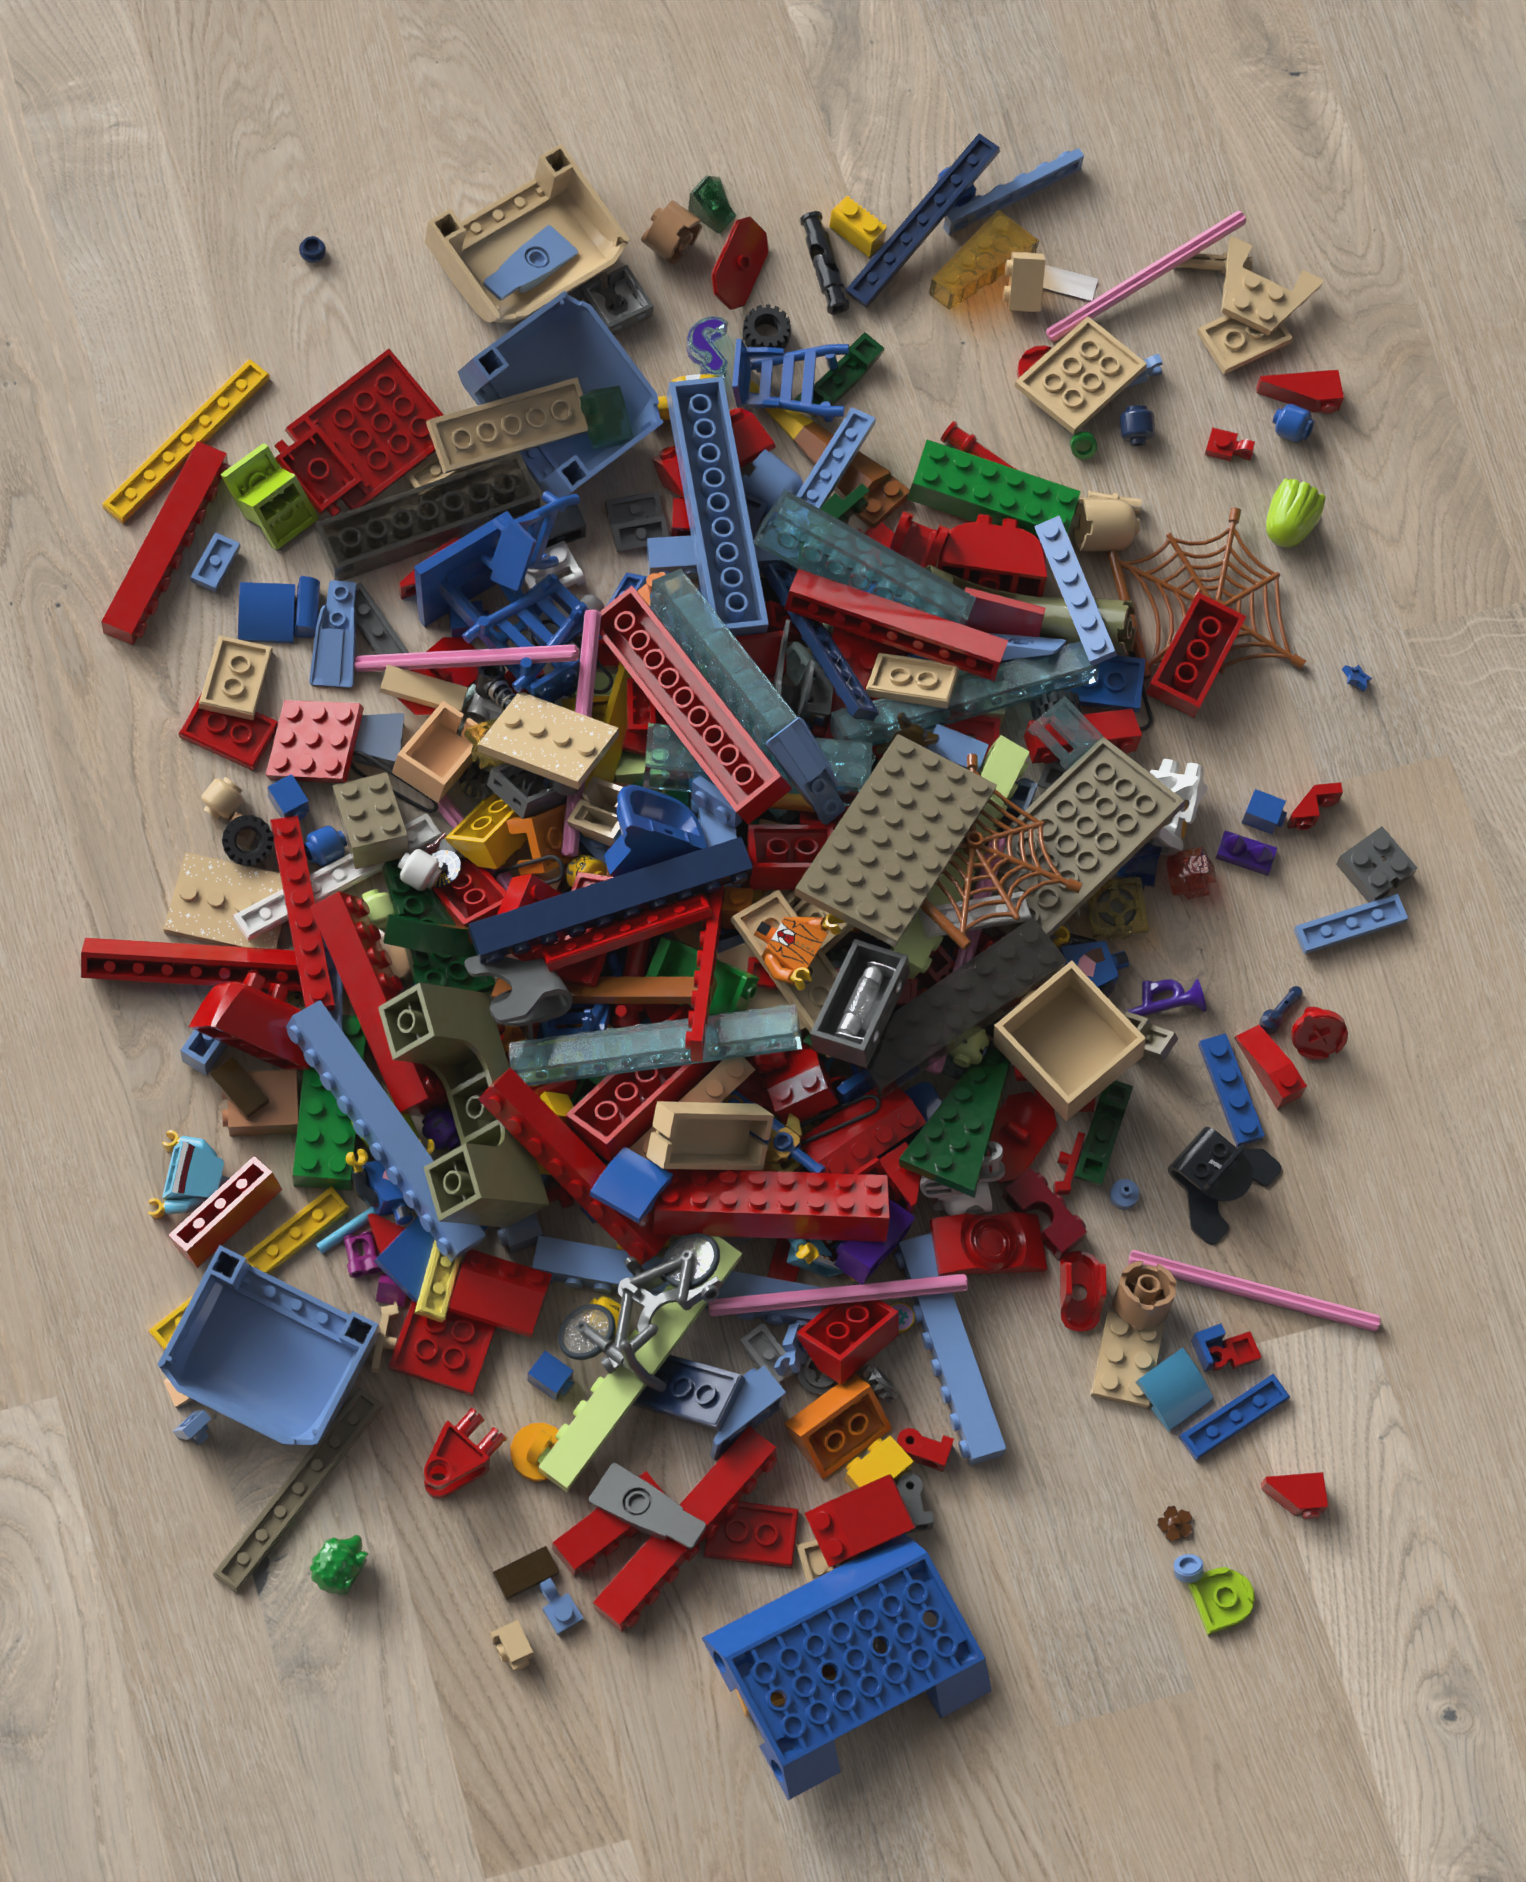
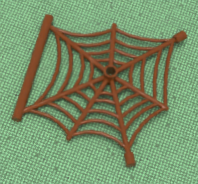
M1231 508L1228 520L1230 527L1219 536L1206 541L1189 542L1174 538L1171 533H1167L1165 543L1147 557L1124 562L1119 559L1117 550L1107 553L1119 600L1131 601L1122 570L1123 567L1129 570L1140 582L1149 597L1154 611L1156 644L1153 657L1149 661H1147L1136 617L1131 615L1133 627H1137L1133 646L1135 658L1146 659L1143 680L1152 676L1149 667L1162 661L1174 634V614L1169 598L1163 588L1174 593L1181 605L1183 619L1187 612L1181 597L1192 603L1197 592L1211 598L1208 591L1217 590L1215 601L1227 607L1237 602L1236 611L1241 613V601L1244 597L1250 595L1252 629L1243 623L1241 630L1244 632L1238 633L1237 637L1250 635L1260 642L1237 644L1231 646L1229 652L1238 648L1259 646L1270 647L1279 654H1252L1236 658L1227 663L1223 662L1219 670L1220 674L1225 673L1226 667L1254 658L1275 657L1289 659V663L1300 670L1307 660L1299 655L1291 654L1286 638L1280 604V573H1275L1261 564L1245 546L1236 529V524H1239L1241 509ZM1228 534L1226 545L1218 551L1209 554L1188 553L1182 551L1178 543L1188 546L1207 545L1220 540ZM1234 535L1248 557L1271 576L1265 577L1253 570L1238 556L1232 548ZM1170 543L1176 551L1163 564L1152 570L1144 572L1132 566L1159 555ZM1225 551L1223 560L1211 565H1192L1186 558L1187 556L1194 559H1207ZM1230 553L1244 568L1262 579V581L1257 582L1235 567L1229 561ZM1178 556L1184 564L1173 575L1163 580L1151 575L1165 568ZM1222 565L1220 575L1212 578L1198 577L1194 569L1209 570ZM1228 566L1254 585L1247 588L1235 582L1226 574ZM1185 569L1191 575V578L1179 587L1167 583L1178 577ZM1141 577L1156 584L1169 612L1170 632L1166 647L1160 652L1161 624L1159 612L1151 592ZM1225 579L1235 587L1243 590V592L1236 596L1228 593L1224 588ZM1219 580L1218 585L1212 587L1204 586L1202 583ZM1193 581L1198 587L1194 595L1182 590ZM1272 581L1275 582L1277 617L1285 650L1277 645L1271 626L1267 584ZM1262 587L1264 611L1271 641L1257 632L1255 623L1254 592ZM1222 593L1231 599L1223 602L1221 600Z
M973 753L968 754L967 770L981 776L976 771L978 769V756ZM995 790L994 794L1034 823L1025 824L990 799L988 802L990 805L1021 827L1012 829L984 810L981 814L1006 831L998 833L985 826L979 819L976 820L964 839L965 842H962L959 849L963 848V852L968 855V860L961 853H955V856L967 865L966 875L956 862L950 861V864L958 870L965 881L964 891L946 869L943 872L955 885L963 899L962 914L949 891L939 880L936 883L955 909L960 921V930L928 899L925 900L921 907L963 950H966L972 943L965 936L966 931L978 923L997 917H1013L1014 920L1019 921L1020 916L1018 912L1022 902L1032 891L1045 885L1061 883L1066 886V889L1079 894L1083 884L1072 878H1069V880L1063 878L1053 865L1044 844V821H1039L1025 812L997 790ZM976 823L984 831L992 835L983 837L980 832L976 831ZM1034 829H1038L1042 853L1054 874L1043 870L1040 866L1033 844ZM1029 831V847L1035 866L1027 863L1024 832ZM1016 834H1019L1022 860L1014 858L1012 853V837ZM1008 837V855L998 850L997 843L999 839ZM993 841V848L983 845ZM981 851L989 853L992 856L989 857L988 860H986ZM975 856L978 857L981 863H974ZM997 857L1003 859L991 869L990 864L992 860ZM1007 862L1017 865V867L1008 871L1000 881L997 879L995 872L1001 865ZM973 868H984L988 875L972 878ZM1022 869L1033 872L1018 878L1009 888L1008 894H1006L1002 886L1010 875ZM1039 875L1051 879L1030 887L1019 898L1016 907L1013 906L1011 897L1014 889L1020 882ZM991 879L995 886L971 891V883L980 880ZM998 891L1003 899L985 901L969 907L970 897L983 892ZM1006 904L1010 911L988 914L967 925L968 912L980 907Z

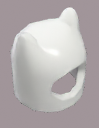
M982 1182L977 1184L975 1198L962 1194L938 1197L939 1200L934 1203L936 1211H945L949 1215L965 1213L984 1214L992 1211V1200L988 1183Z

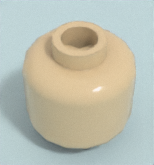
M226 777L223 780L219 778L214 779L202 795V801L206 804L203 810L216 820L219 816L229 819L243 803L244 799L241 795L243 790Z

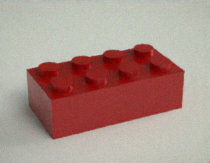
M1197 592L1145 694L1195 718L1247 616Z

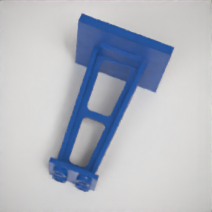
M508 511L496 517L499 520L501 519V516L513 520L512 516L508 513ZM493 520L414 566L418 618L424 627L448 614L449 606L470 628L482 616L469 600L498 584L490 579L493 570L480 560L482 554L487 556L489 553L495 554L501 536V531L492 524ZM498 584L510 604L524 595L522 590L516 591ZM527 607L526 609L542 623L533 607ZM521 620L513 625L520 633L529 631L539 646H546ZM493 627L490 628L487 636H478L489 649L510 648L507 644L509 638L503 632L495 631ZM579 659L570 662H550L555 670L541 679L535 678L525 688L530 695L553 704L555 700L563 696L568 697L577 691ZM520 664L505 665L516 679L522 676Z

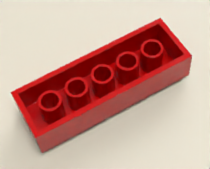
M683 1004L566 1114L569 1128L585 1145L609 1162L624 1147L629 1149L652 1127L657 1101L679 1102L732 1051L727 1030L709 1019L703 1062L691 1061V1050L685 1049L686 1031H692L691 1028H688L689 1011H694L695 1008H691L689 1004Z

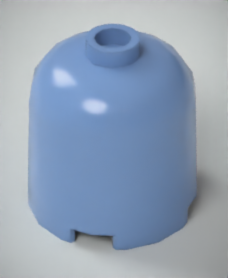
M764 450L752 463L756 469L750 477L745 474L742 477L744 493L768 501L769 504L765 514L770 517H780L786 513L801 489L803 481L797 472L776 455Z

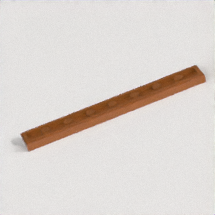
M599 977L596 987L564 982L572 996V1004H691L692 990L697 991V988H694V977ZM714 977L711 1004L718 985L716 977ZM497 978L491 995L492 1001L499 994L512 990L506 981Z

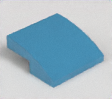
M1183 1347L1136 1381V1384L1153 1405L1150 1409L1168 1432L1214 1399L1207 1383Z

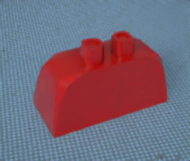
M983 514L978 515L976 522L960 524L949 531L937 566L940 570L972 583L1022 595L1042 597L1047 580L1046 555L1040 540L1030 532L1019 529L1017 519H1003L1002 526L992 525V517L990 515Z
M248 973L243 983L236 981L223 982L214 986L203 1000L189 1025V1028L283 1070L297 1069L298 1071L310 1069V1065L304 1058L303 1051L298 1044L292 1042L289 1038L286 1028L291 1017L302 1010L286 1003L289 988L281 984L271 983L268 994L262 992L261 990L266 978L259 974Z

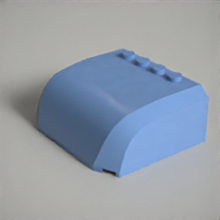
M563 291L473 357L458 371L463 387L477 405L578 377L595 429L514 453L543 493L549 491L558 498L569 495L663 424V419H660L657 405L659 404L658 396L650 383L594 308L583 300L580 302L567 295L568 292Z
M219 1245L157 1365L177 1392L283 1445H318L335 1421L381 1332V1328L378 1323L354 1311L349 1315L251 1266L245 1257Z

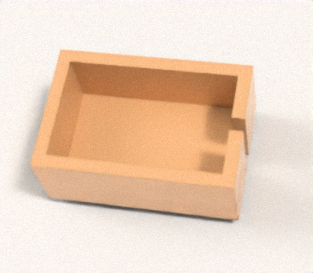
M443 701L398 753L392 773L439 803L475 760L478 743L488 730L468 718L465 721L461 736H459L457 733L464 714Z

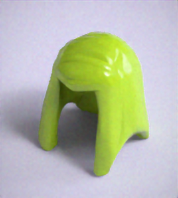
M1285 478L1275 491L1269 507L1266 521V533L1269 539L1276 546L1292 548L1299 545L1319 522L1326 496L1318 494V489L1311 487L1307 482L1299 483L1297 479L1289 480Z

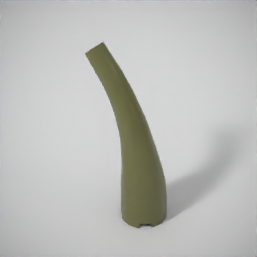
M931 565L927 566L920 575L918 583L920 588L960 608L966 587L1045 607L1040 637L1066 640V646L1085 651L1063 597H1039L996 590L964 580ZM1094 598L1117 655L1128 656V651L1131 652L1133 649L1137 627H1133L1131 615H1137L1135 603L1125 600Z

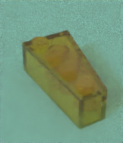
M998 209L932 278L929 295L950 310L976 294L978 289L985 285L989 286L999 276L1005 273L1006 260H1011L1012 252L1037 253L1039 240Z

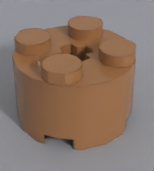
M672 200L664 210L659 207L651 217L653 224L643 234L641 242L669 263L675 264L684 257L681 252L688 244L693 246L702 229L701 220Z
M1144 1261L1131 1263L1123 1270L1112 1303L1119 1316L1128 1322L1133 1329L1140 1331L1164 1322L1168 1317L1176 1295V1280L1171 1272L1160 1264H1157L1156 1267L1143 1265Z

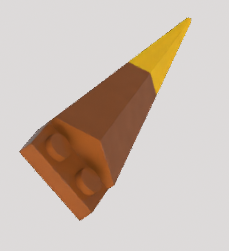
M751 381L750 392L759 394L760 386ZM764 408L815 466L834 434L800 412L779 408ZM860 451L857 452L834 489L844 499L863 483L870 490L869 504L862 513H855L854 515L869 527L874 528L907 500L910 491L894 478L889 470Z

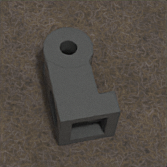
M913 1473L902 1475L898 1480L897 1487L916 1527L907 1533L931 1530L934 1525L932 1511L924 1512L921 1499L923 1489L921 1479Z

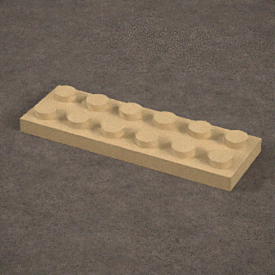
M578 377L432 418L426 422L444 474L595 429Z
M777 890L735 914L730 921L811 1033L838 972L821 948H819L808 967L812 981L803 980L805 983L804 990H798L793 984L773 979L765 965V961L761 958L768 944L755 937L754 933L761 921L777 929L784 917H798L781 892ZM860 1008L858 1012L863 1013L865 1010Z

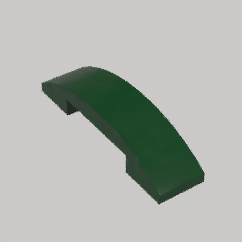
M864 332L850 346L849 355H845L838 361L837 369L829 370L814 384L813 404L821 405L822 402L827 401L833 406L869 371L885 351V348ZM802 392L794 400L801 401ZM809 414L813 418L817 417V415Z
M388 914L383 940L385 944L442 955L477 956L469 933V927L418 921L416 918Z
M1115 1080L1101 1092L1074 1178L1102 1186L1133 1086Z

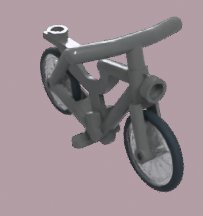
M701 1233L685 1235L669 1247L661 1265L647 1271L634 1257L627 1258L624 1263L634 1277L622 1279L618 1286V1294L622 1301L615 1343L611 1342L615 1333V1320L612 1313L602 1305L587 1304L573 1310L562 1322L558 1333V1343L562 1352L575 1360L590 1359L604 1352L606 1356L600 1359L609 1374L616 1371L620 1366L625 1367L635 1374L642 1383L657 1392H664L666 1383L649 1373L637 1360L635 1353L658 1332V1326L651 1323L655 1312L660 1307L668 1303L677 1302L682 1309L687 1311L701 1300L709 1302L718 1297V1289L723 1286L719 1278L715 1276L706 1282L714 1274L720 1261V1250L715 1240ZM666 1282L677 1287L656 1296L648 1292ZM633 1301H636L644 1306V1309L640 1314L637 1324L639 1334L629 1342L627 1337Z

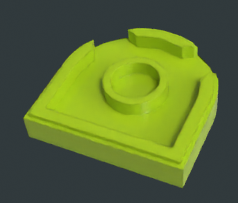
M1227 1567L1215 1568L1204 1572L1200 1580L1187 1583L1207 1635L1242 1623L1252 1611L1255 1600L1252 1584L1246 1576Z

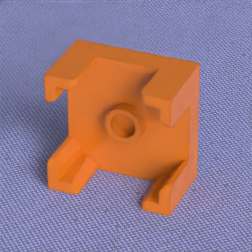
M561 803L525 819L518 816L507 820L510 834L527 833L533 859L555 855L562 860L563 864H566L575 858L566 857L561 853L566 803ZM549 859L518 869L520 875L538 874L559 867V864L556 860ZM520 860L517 862V864L527 862L530 860Z

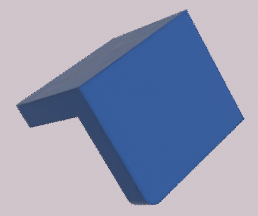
M1222 1323L1196 1332L1191 1339L1204 1372L1212 1370L1211 1367L1214 1363L1220 1362L1219 1357L1211 1355L1209 1349L1214 1346L1224 1348L1222 1342L1226 1332Z

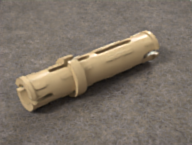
M1223 252V255L1198 253L1177 266V268L1218 270L1222 274H1226L1227 252ZM1252 256L1247 257L1243 268L1252 271Z

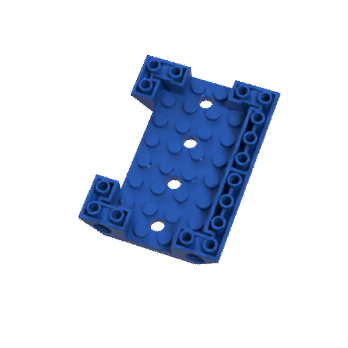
M906 1533L702 1638L729 1691L738 1690L765 1742L759 1747L788 1801L841 1772L834 1740L926 1690H928L926 1694L940 1719L991 1692L986 1658L929 1554ZM924 1612H931L935 1615L937 1619L935 1627H929L924 1623ZM879 1638L886 1643L887 1650L884 1654L877 1653L873 1649L872 1643L874 1639ZM824 1665H830L835 1669V1680L830 1681L823 1677L822 1667ZM773 1692H779L784 1696L785 1704L783 1707L778 1708L771 1703L770 1696Z

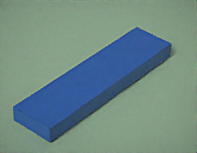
M1273 1373L1182 1433L1179 1439L1194 1460L1197 1461L1288 1401L1290 1396Z

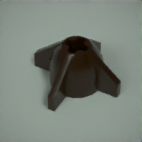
M904 712L899 713L897 716L899 728L893 734L891 741L877 747L876 753L877 755L885 753L897 734L927 749L930 744L938 743L940 740L939 734L926 732L921 726L911 723Z

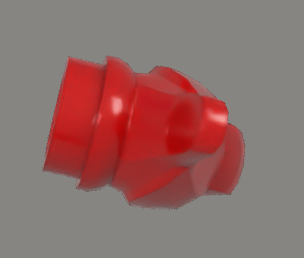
M772 1043L769 1047L760 1046L754 1049L749 1057L745 1058L755 1069L754 1072L760 1074H769L774 1069H781L782 1066L788 1065L782 1043Z

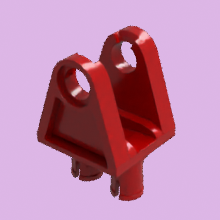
M903 511L885 564L901 569L899 572L900 577L905 581H912L915 579V575L920 577L927 566H937L950 528L939 525L938 530L931 529L914 522V515Z
M470 1408L468 1413L455 1426L449 1421L443 1425L424 1466L425 1491L433 1498L447 1497L486 1475L490 1470V1456L507 1440L502 1433H497L498 1429L492 1427L491 1431L478 1445L474 1444L468 1437L485 1419L480 1413L476 1415L477 1411L473 1408ZM436 1475H442L445 1477L443 1480L440 1481L433 1479V1477ZM431 1486L436 1487V1488H438V1489H440V1488H444V1489L434 1490Z

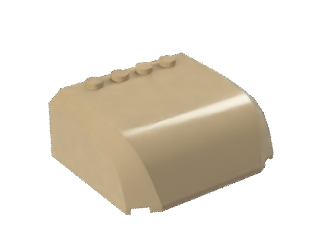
M562 143L539 156L534 179L461 222L450 208L428 221L425 244L476 314L488 322L509 324L530 316L563 291L570 292L614 266L629 242L626 233ZM548 225L552 226L578 250V254L541 284L527 292L521 293L517 289L504 300H498L483 286V282L487 277L499 270V267L514 252Z

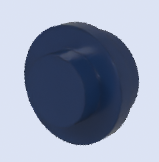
M310 236L301 242L299 253L303 260L315 263L324 258L326 246L318 237Z

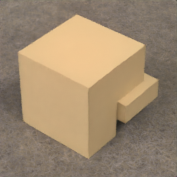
M593 776L582 794L585 800H579L567 819L569 827L581 831L584 837L612 846L622 834L616 810L618 805L617 795L623 787Z

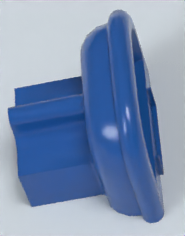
M637 785L625 786L618 793L616 813L622 834L604 854L610 876L617 877L708 847L702 826L697 817L679 800Z

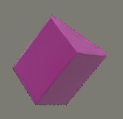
M382 1273L378 1282L376 1302L394 1305V1302H397L398 1307L404 1308L407 1295L387 1274Z

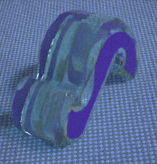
M710 316L697 321L689 329L686 351L688 357L694 363L700 365V374L716 375L723 377V380H725L728 361L713 344L714 341L727 333L728 321L722 317Z

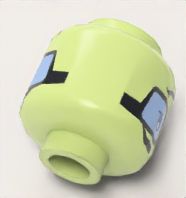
M965 1023V1025L958 1026L952 1035L948 1049L949 1054L954 1058V1063L961 1067L979 1064L983 1060L989 1045L986 1031L973 1023Z

